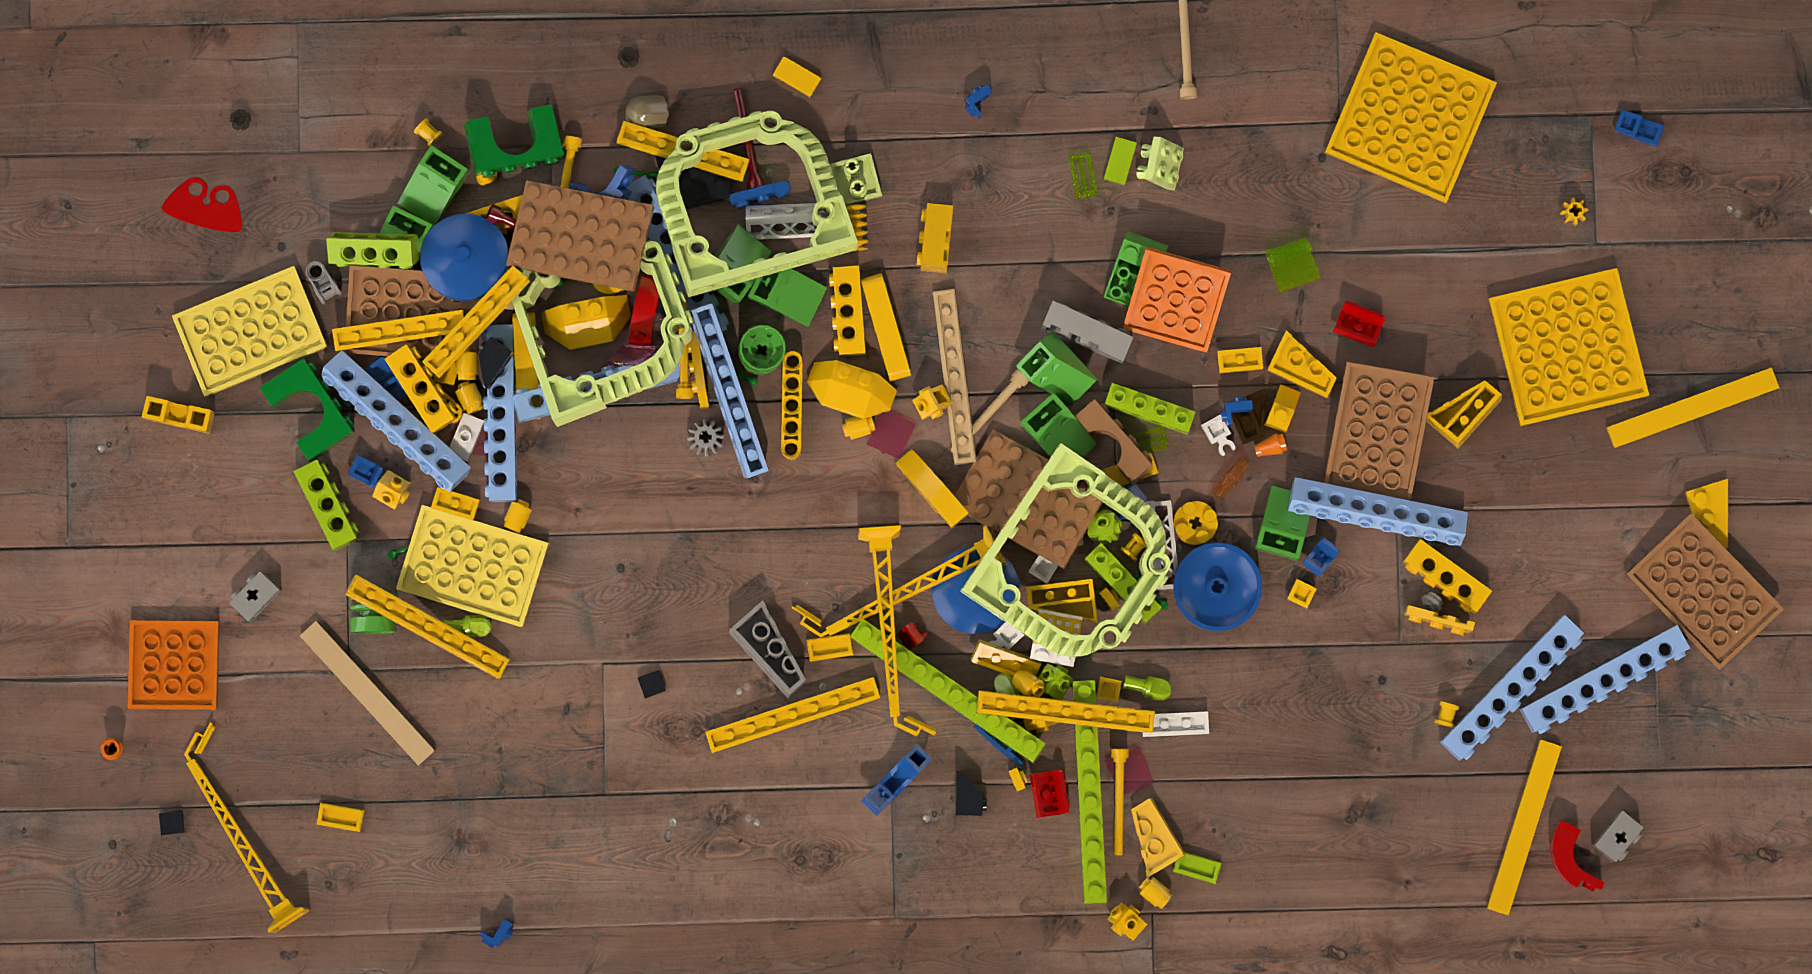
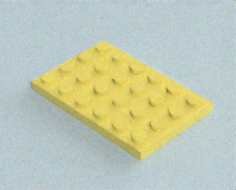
M295 266L172 315L204 397L328 348Z
M422 505L396 590L523 628L549 543Z

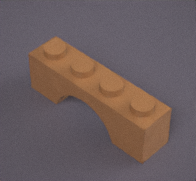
M1094 399L1077 413L1075 418L1090 436L1108 435L1120 444L1122 454L1117 465L1118 470L1134 485L1153 469L1151 464L1153 460L1145 450L1141 452L1136 447L1138 442L1131 434L1127 436L1122 431L1124 427L1117 418L1113 420L1108 415L1110 411L1103 402L1098 404Z

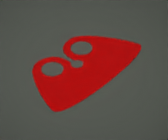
M193 177L178 186L161 206L162 211L166 214L200 227L223 232H239L242 229L241 214L235 193L230 187L224 185L216 186L212 189L209 196L210 203L204 205L203 199L207 196L208 187L203 180ZM192 183H199L202 186V193L199 196L190 195L188 190ZM220 190H225L229 194V199L224 204L218 203L215 199L216 193Z

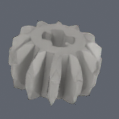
M703 419L702 427H700L698 422H695L697 431L690 428L689 432L694 436L687 437V441H695L690 445V449L693 450L698 447L697 455H700L702 450H705V457H709L710 449L714 454H717L714 446L723 447V444L717 440L725 439V436L722 434L716 435L721 432V426L713 429L716 422L712 421L707 426L706 419ZM703 433H708L712 437L711 440L708 439L709 443H704L700 439V436L704 437Z

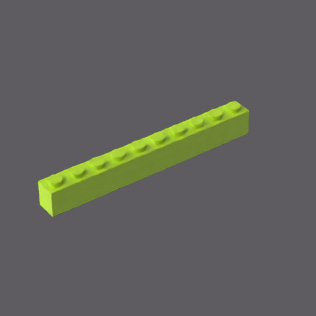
M862 619L851 634V639L884 661L881 631ZM891 640L887 644L890 648H892ZM895 641L897 670L1034 764L1046 746L1044 742L1006 716L976 713L977 696ZM887 651L888 660L892 654Z
M1095 680L1073 681V701L1096 704ZM1074 724L1084 904L1107 903L1098 727Z

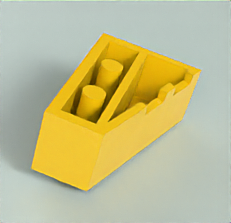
M927 203V209L922 208L921 222H925V228L920 230L919 243H923L922 252H918L917 265H921V271L947 273L953 205Z
M1484 380L1462 393L1459 397L1446 402L1433 412L1427 413L1426 422L1459 449L1501 402L1502 394Z
M1092 579L1026 587L1029 609L1036 611L1040 609L1083 617L1082 620L1098 623Z

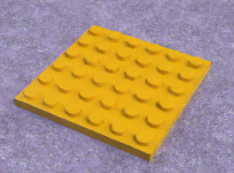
M1375 32L1325 153L1438 201L1447 203L1497 82Z
M1617 268L1488 299L1520 426L1649 396Z

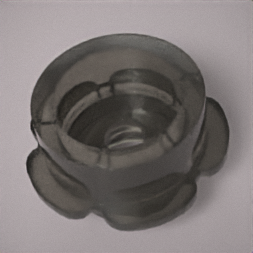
M625 47L619 52L618 60H620L622 67L633 68L638 64L639 53L637 50H634L632 47Z
M243 109L236 110L230 116L231 126L235 130H246L250 126V114L246 113Z

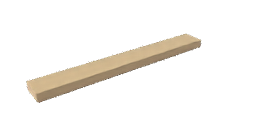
M955 289L934 291L933 297L944 385L953 403L947 409L954 464L977 462L956 291Z
M317 621L300 635L418 766L435 752L432 746Z

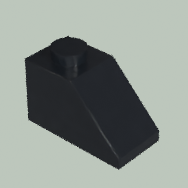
M492 337L488 340L484 339L478 348L480 351L478 357L483 384L489 390L514 355L513 351Z
M957 771L955 816H982V812H987V798H983V793L962 771Z

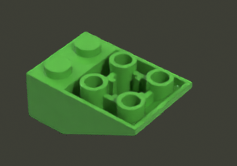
M431 145L418 164L397 204L435 226L470 172L466 167Z
M392 206L380 233L417 234L420 260L423 241L434 226L406 211ZM391 248V252L398 256L397 251ZM373 249L372 254L377 255L375 249ZM417 261L411 268L408 269L415 270L419 261ZM391 266L389 268H399V266Z
M737 224L714 256L725 261L728 269L731 270L753 264V261L760 258H765L766 260L772 251ZM756 278L716 290L730 302L737 303L742 300Z
M1127 231L1104 298L1129 306L1146 247L1166 252L1169 245Z
M791 268L757 278L748 298L759 305L809 327L827 287Z
M1053 331L1039 341L1016 365L1031 383L1051 394L1055 393L1058 398L1070 405H1073L1098 380Z
M1055 393L1051 394L1020 422V425L1049 457H1051L1060 443L1081 457L1097 445Z
M1271 486L1254 549L1297 561L1302 550L1310 515H1300L1288 511L1290 490Z

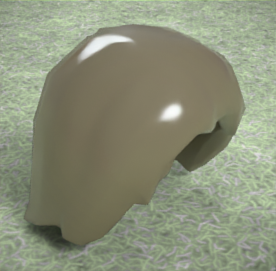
M660 95L635 97L629 101L625 110L626 122L655 131L665 127L669 117L667 102L664 96Z

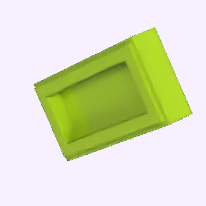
M1119 137L1115 138L1104 180L1125 186L1136 142Z
M1185 852V856L1175 861L1173 872L1216 884L1222 864L1221 862Z

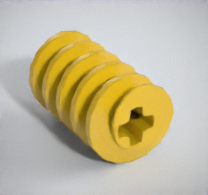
M862 204L846 205L858 241L855 251L868 249L863 247V244L869 241L862 238L863 235L868 234V231L861 230V227L867 225V222L861 221V218L867 216V214L860 212V210L866 208V205Z

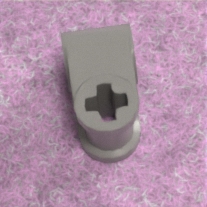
M313 261L307 265L306 275L323 305L331 297L342 294L335 280L330 276L322 263ZM316 266L321 267L322 274L317 278L312 277L311 270Z

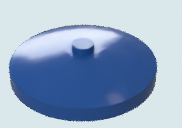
M457 214L443 219L429 231L422 244L420 261L424 276L435 291L452 300L472 301L482 298L507 272L506 262L509 250L503 234L493 223L481 216Z
M1209 543L1192 550L1181 561L1174 576L1173 593L1180 612L1192 624L1209 631H1227L1243 624L1255 612L1261 599L1262 580L1255 562L1243 550L1226 543Z
M974 546L964 547L954 551L953 553L948 555L941 562V564L945 563L946 561L954 558L955 556L965 552L966 550ZM977 550L970 553L968 565L981 559ZM1003 556L1007 563L1006 566L1002 565L1005 581L1007 584L1016 586L1020 591L1018 575L1013 565ZM965 557L952 564L962 568ZM947 566L943 577L957 570ZM977 566L932 587L933 603L940 617L952 628L967 634L989 633L998 629L1006 622L960 592ZM941 570L935 573L933 579L938 580ZM1005 590L1003 592V599L1007 602H1012L1014 594L1010 590Z

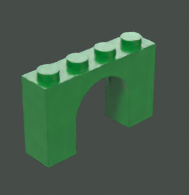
M552 105L530 108L527 112L532 134V145L529 151L521 155H510L498 148L492 135L488 117L466 121L463 126L475 176L482 175L483 178L494 176L495 172L503 171L504 174L517 171L516 168L520 167L528 170L538 167L537 164L546 163V165L557 164L564 154Z
M302 359L261 386L260 390L273 408H276L298 393L308 392L320 398L324 407L322 422L315 430L296 442L307 460L312 462L353 435L352 427L355 425L348 415L345 417L340 412L342 406L336 397L332 399L327 392L330 388L323 379L319 381L315 375L318 370L311 361L307 363L305 359Z

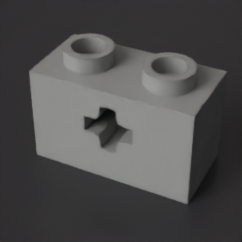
M261 571L258 574L254 572L246 580L248 584L242 590L240 588L237 589L230 597L232 601L229 604L248 622H252L282 591ZM251 591H259L256 594L258 597L257 600H249L252 597L250 594Z
M1619 811L1592 846L1610 861H1622L1629 852L1627 850L1628 846L1631 843L1635 844L1643 835L1640 831L1644 827L1624 811ZM1623 833L1622 839L1624 841L1616 843L1617 837L1615 834Z

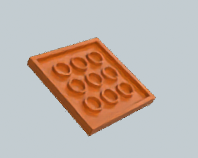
M1146 247L1122 329L1207 353L1231 270Z
M130 620L128 709L217 710L219 621Z

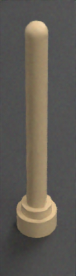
M1179 0L1184 82L1180 89V99L1187 100L1195 99L1198 96L1197 88L1192 83L1187 0Z
M1017 369L1011 375V383L972 424L973 435L978 432L1017 388L1020 389L1022 386L1025 387L1029 380L1021 371Z

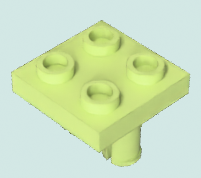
M1154 136L1152 145L1144 144L1142 146V149H1147V151L1141 150V155L1143 158H1149L1148 166H1138L1137 170L1142 172H1137V178L1146 179L1167 190H1175L1179 179V169L1183 160L1184 148L1162 137Z
M871 153L830 164L845 206L882 197Z

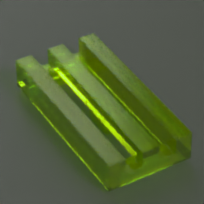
M1090 153L1068 156L1076 200L1098 196ZM1083 158H1086L1092 192H1088L1082 162ZM1074 160H1078L1083 193L1081 194L1079 193Z
M1163 427L1131 434L1136 439L1160 433L1161 437L1140 441L1136 447L1162 441L1163 445L1140 450L1141 452L1145 450L1147 453L1168 449Z

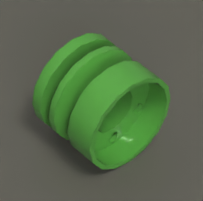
M758 325L750 328L743 335L738 347V358L741 365L748 372L756 375H766L773 372L780 366L785 355V341L782 335L775 328L767 325ZM757 347H760L761 349H763L764 347L766 348V351L764 353L765 356H763L762 354H756L758 350Z
M361 603L360 605L350 606V610L360 612V616L350 618V633L377 634L397 632V623Z

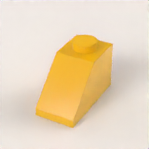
M1280 384L1264 425L1285 433L1301 392Z

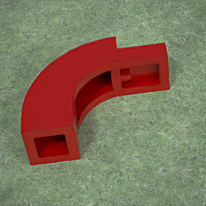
M645 272L642 274L636 295L628 344L650 348L660 295L653 276Z
M1558 820L1550 840V856L1556 872L1573 888H1578L1580 882H1583L1582 887L1591 892H1594L1595 889L1602 890L1605 882L1581 870L1574 860L1573 848L1581 830L1563 820Z

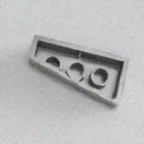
M1052 301L1042 325V331L1047 333L1053 331L1059 338L1123 364L1133 340L1129 331L1122 328L1114 329L1106 321L1101 319L1097 321L1090 318V315L1087 313L1077 312L1069 306Z
M762 600L729 630V634L783 694L789 698L805 683L806 679Z

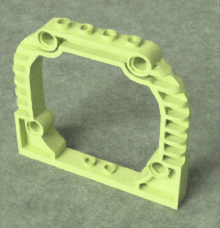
M756 111L748 117H734L726 123L720 124L716 122L704 129L694 128L688 130L686 134L679 136L676 141L675 150L666 158L659 170L656 181L657 200L688 297L857 249L858 241L823 146L818 138L808 129L792 121L782 120L775 111ZM772 122L775 124V127L769 128L765 123ZM754 139L766 145L784 142L794 149L803 161L817 200L812 213V222L817 228L810 239V248L786 254V252L774 255V258L767 260L760 258L753 261V264L729 270L725 261L718 259L708 252V241L702 236H695L680 194L679 178L681 172L684 169L697 165L702 160L703 153ZM689 145L692 149L685 151L681 146ZM825 211L829 216L823 218L819 216L818 212ZM698 246L701 247L703 251L700 253H696L692 250V248Z
M656 241L646 242L640 268L646 274L653 276L667 315L661 324V334L664 343L653 357L643 363L599 380H595L590 375H582L576 381L564 379L556 374L549 377L543 358H546V353L543 346L538 345L536 339H539L540 336L536 326L532 327L526 309L535 305L537 298L544 288L557 286L561 277L552 275L543 277L544 274L518 269L530 282L512 300L552 420L557 427L606 409V404L629 397L637 392H642L666 380L677 368L681 356H683L684 345L692 340L693 331L690 324L693 323L690 311H685L683 305L687 302L683 292H678L676 285H679L680 282L676 272L672 273L670 270V266L673 263L669 253L664 254L661 246ZM657 252L655 257L648 258L651 253ZM685 329L683 333L676 334L677 330ZM592 386L588 392H583L585 387Z
M1060 443L960 592L1055 654L1079 657L1094 653L1101 648L1112 649L1117 647L1121 641L1126 642L1132 633L1129 630L1133 623L1138 624L1144 615L1141 612L1145 605L1150 606L1156 597L1154 591L1158 586L1162 587L1168 579L1166 573L1170 568V559L1165 554L1166 536L1164 527L1157 513L1146 502ZM1083 480L1087 483L1088 489L1086 492L1078 490V481ZM1041 488L1048 492L1058 489H1070L1071 493L1078 498H1084L1090 494L1130 520L1141 531L1147 546L1139 561V569L1142 576L1114 618L1098 623L1089 635H1072L1062 631L1019 601V589L1012 584L1006 583L1002 563L995 559L1007 538L1012 539L1019 530L1016 525L1020 519L1024 521L1031 512V509L1028 507ZM1154 559H1160L1163 562L1162 570H1156L1153 567ZM1005 590H1010L1014 594L1012 602H1007L1003 599V592ZM1106 632H1111L1114 635V642L1112 644L1104 641V634Z

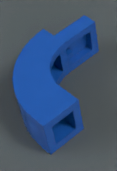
M629 164L620 165L609 186L602 192H595L581 182L571 183L569 189L627 200L632 192L625 187L629 186L633 181V173L636 169Z
M916 744L861 802L878 816L932 761V758Z

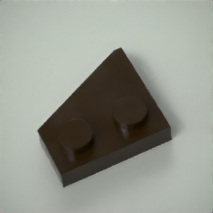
M1266 388L1245 396L1247 401L1252 400V411L1231 413L1232 421L1242 445L1264 436Z

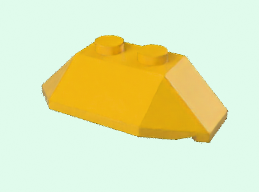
M627 295L604 296L560 305L541 312L545 334L569 350L613 342L631 318Z
M838 360L814 362L807 380L808 386L811 387L821 405L862 419L890 411L897 390L879 374Z

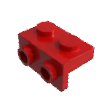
M1345 301L1333 332L1374 348L1386 316L1377 311L1364 308L1355 302Z
M1062 769L1029 774L1036 818L1070 812V800L1066 792L1067 781Z

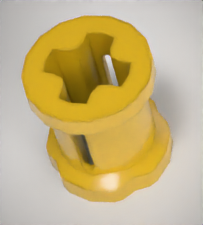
M425 118L414 130L416 135L419 134L428 142L429 147L433 146L443 135L441 131H437L429 123L428 118Z
M1133 533V538L1125 547H1121L1120 550L1136 562V557L1147 546L1143 538Z
M1440 701L1441 709L1438 719H1435L1434 723L1454 728L1453 720L1456 710H1459V706Z

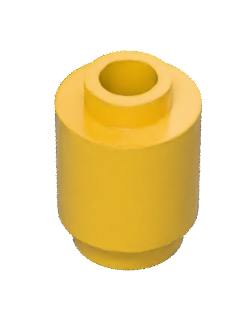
M467 348L455 361L458 380H475L476 374H478L477 352H473V348Z
M466 381L458 385V390L455 393L463 410L467 411L468 415L484 408L482 404L483 398L476 383Z
M853 416L846 418L845 424H842L845 437L850 436L851 440L869 435L872 431H875L872 416L865 419Z
M520 499L517 502L512 501L504 518V527L520 533L521 529L525 528L532 509L529 508L530 504Z
M1020 670L1013 676L1012 684L1023 695L1041 697L1044 693V682L1029 671Z
M1147 877L1139 886L1141 889L1139 894L1153 906H1158L1160 909L1173 896L1169 893L1170 890L1155 877L1151 879Z

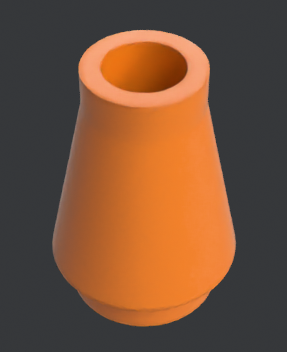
M1276 433L1260 443L1254 444L1257 457L1283 454L1284 451L1288 450L1283 434L1278 435Z
M108 738L102 742L100 750L103 757L108 760H114L121 755L123 747L118 739ZM115 745L117 751L113 753L112 747Z

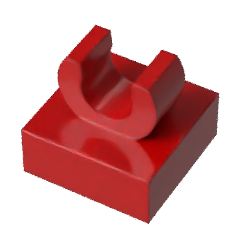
M911 622L896 633L909 651L923 642L924 637L927 635L926 632L920 634L917 630V627L920 625L919 622L915 624Z

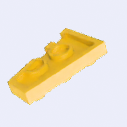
M693 331V338L688 343V353H692L693 359L688 360L690 373H695V380H691L693 393H698L700 409L709 408L701 350L695 331Z
M1728 479L1685 492L1692 515L1727 549Z

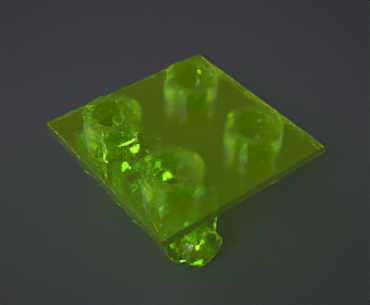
M1306 237L1265 251L1279 293L1321 279L1311 252L1312 247Z

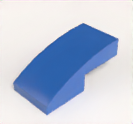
M1622 110L1614 130L1634 140L1657 148L1665 127L1664 125L1643 119V116Z
M379 356L364 368L397 401L406 395L405 390L383 356Z

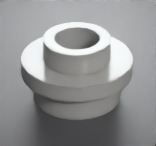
M1429 592L1422 597L1425 609L1433 612H1439L1442 609L1443 601L1435 593Z

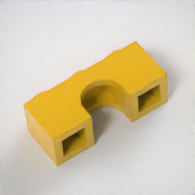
M146 396L142 418L210 434L215 412L209 409L191 405L185 406L168 400Z

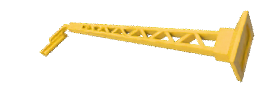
M986 525L983 527V539L974 543V547L892 591L893 595L896 594L893 606L977 566L995 540L990 529ZM977 550L981 559L968 565L970 553ZM999 550L995 559L1006 566L1007 563ZM965 557L962 568L952 564ZM947 566L957 570L943 577ZM941 570L938 580L928 577ZM922 580L932 582L920 588ZM917 583L915 591L906 589ZM901 591H904V592L909 593V594H907V595H905V596L899 598V597H900V594H901ZM888 593V594H886L885 596L881 597V598L884 599L887 603H889V599H888V598H889V593ZM875 600L826 627L827 631L819 633L805 624L804 621L808 618L822 627V620L799 605L792 606V609L804 616L800 624L819 637H824L828 634L832 636L859 623L862 619L865 620L879 613L878 602ZM877 605L875 610L870 609L871 607ZM882 606V611L887 609L885 606Z
M901 525L859 528L858 540L869 542V552H872L890 717H893L895 727L914 736H918L920 730L935 736L934 727L910 716L904 717L903 721L919 728L917 732L897 722V717L900 716L890 551H892V540L900 535ZM886 551V558L877 565L876 552ZM886 563L888 577L879 571ZM879 578L887 583L881 592ZM887 590L889 591V604L881 598ZM882 605L889 610L884 617ZM889 616L891 627L884 623ZM885 629L891 633L887 639L885 638ZM890 640L892 642V648L887 646ZM887 651H888L890 654H892V656L889 658V660H888V656H887ZM892 660H893V668H891V667L889 666V664L891 663Z
M210 722L204 735L198 732L194 734L184 753L188 760L186 764L270 907L268 911L274 921L267 929L268 933H277L311 910L305 907L295 908L292 901L285 897L197 761L191 759L189 753L198 736H201L202 739L194 752L195 754H201L215 729L214 723ZM217 801L222 808L216 806ZM219 810L225 812L224 817H222ZM228 818L233 826L227 824ZM229 828L236 830L235 837ZM240 837L242 838L246 846L238 844ZM241 848L249 849L248 859ZM253 856L261 868L251 866ZM254 870L264 872L262 882H260ZM268 879L276 891L265 890ZM268 894L279 895L282 902L274 906Z

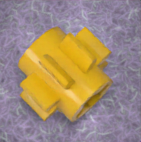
M1572 198L1570 205L1567 202L1562 204L1566 209L1561 211L1560 215H1565L1566 220L1564 223L1573 221V225L1576 226L1578 219L1583 222L1586 220L1583 213H1586L1588 209L1583 208V200L1578 203L1575 202V198ZM1573 207L1575 211H1579L1576 216L1569 212Z

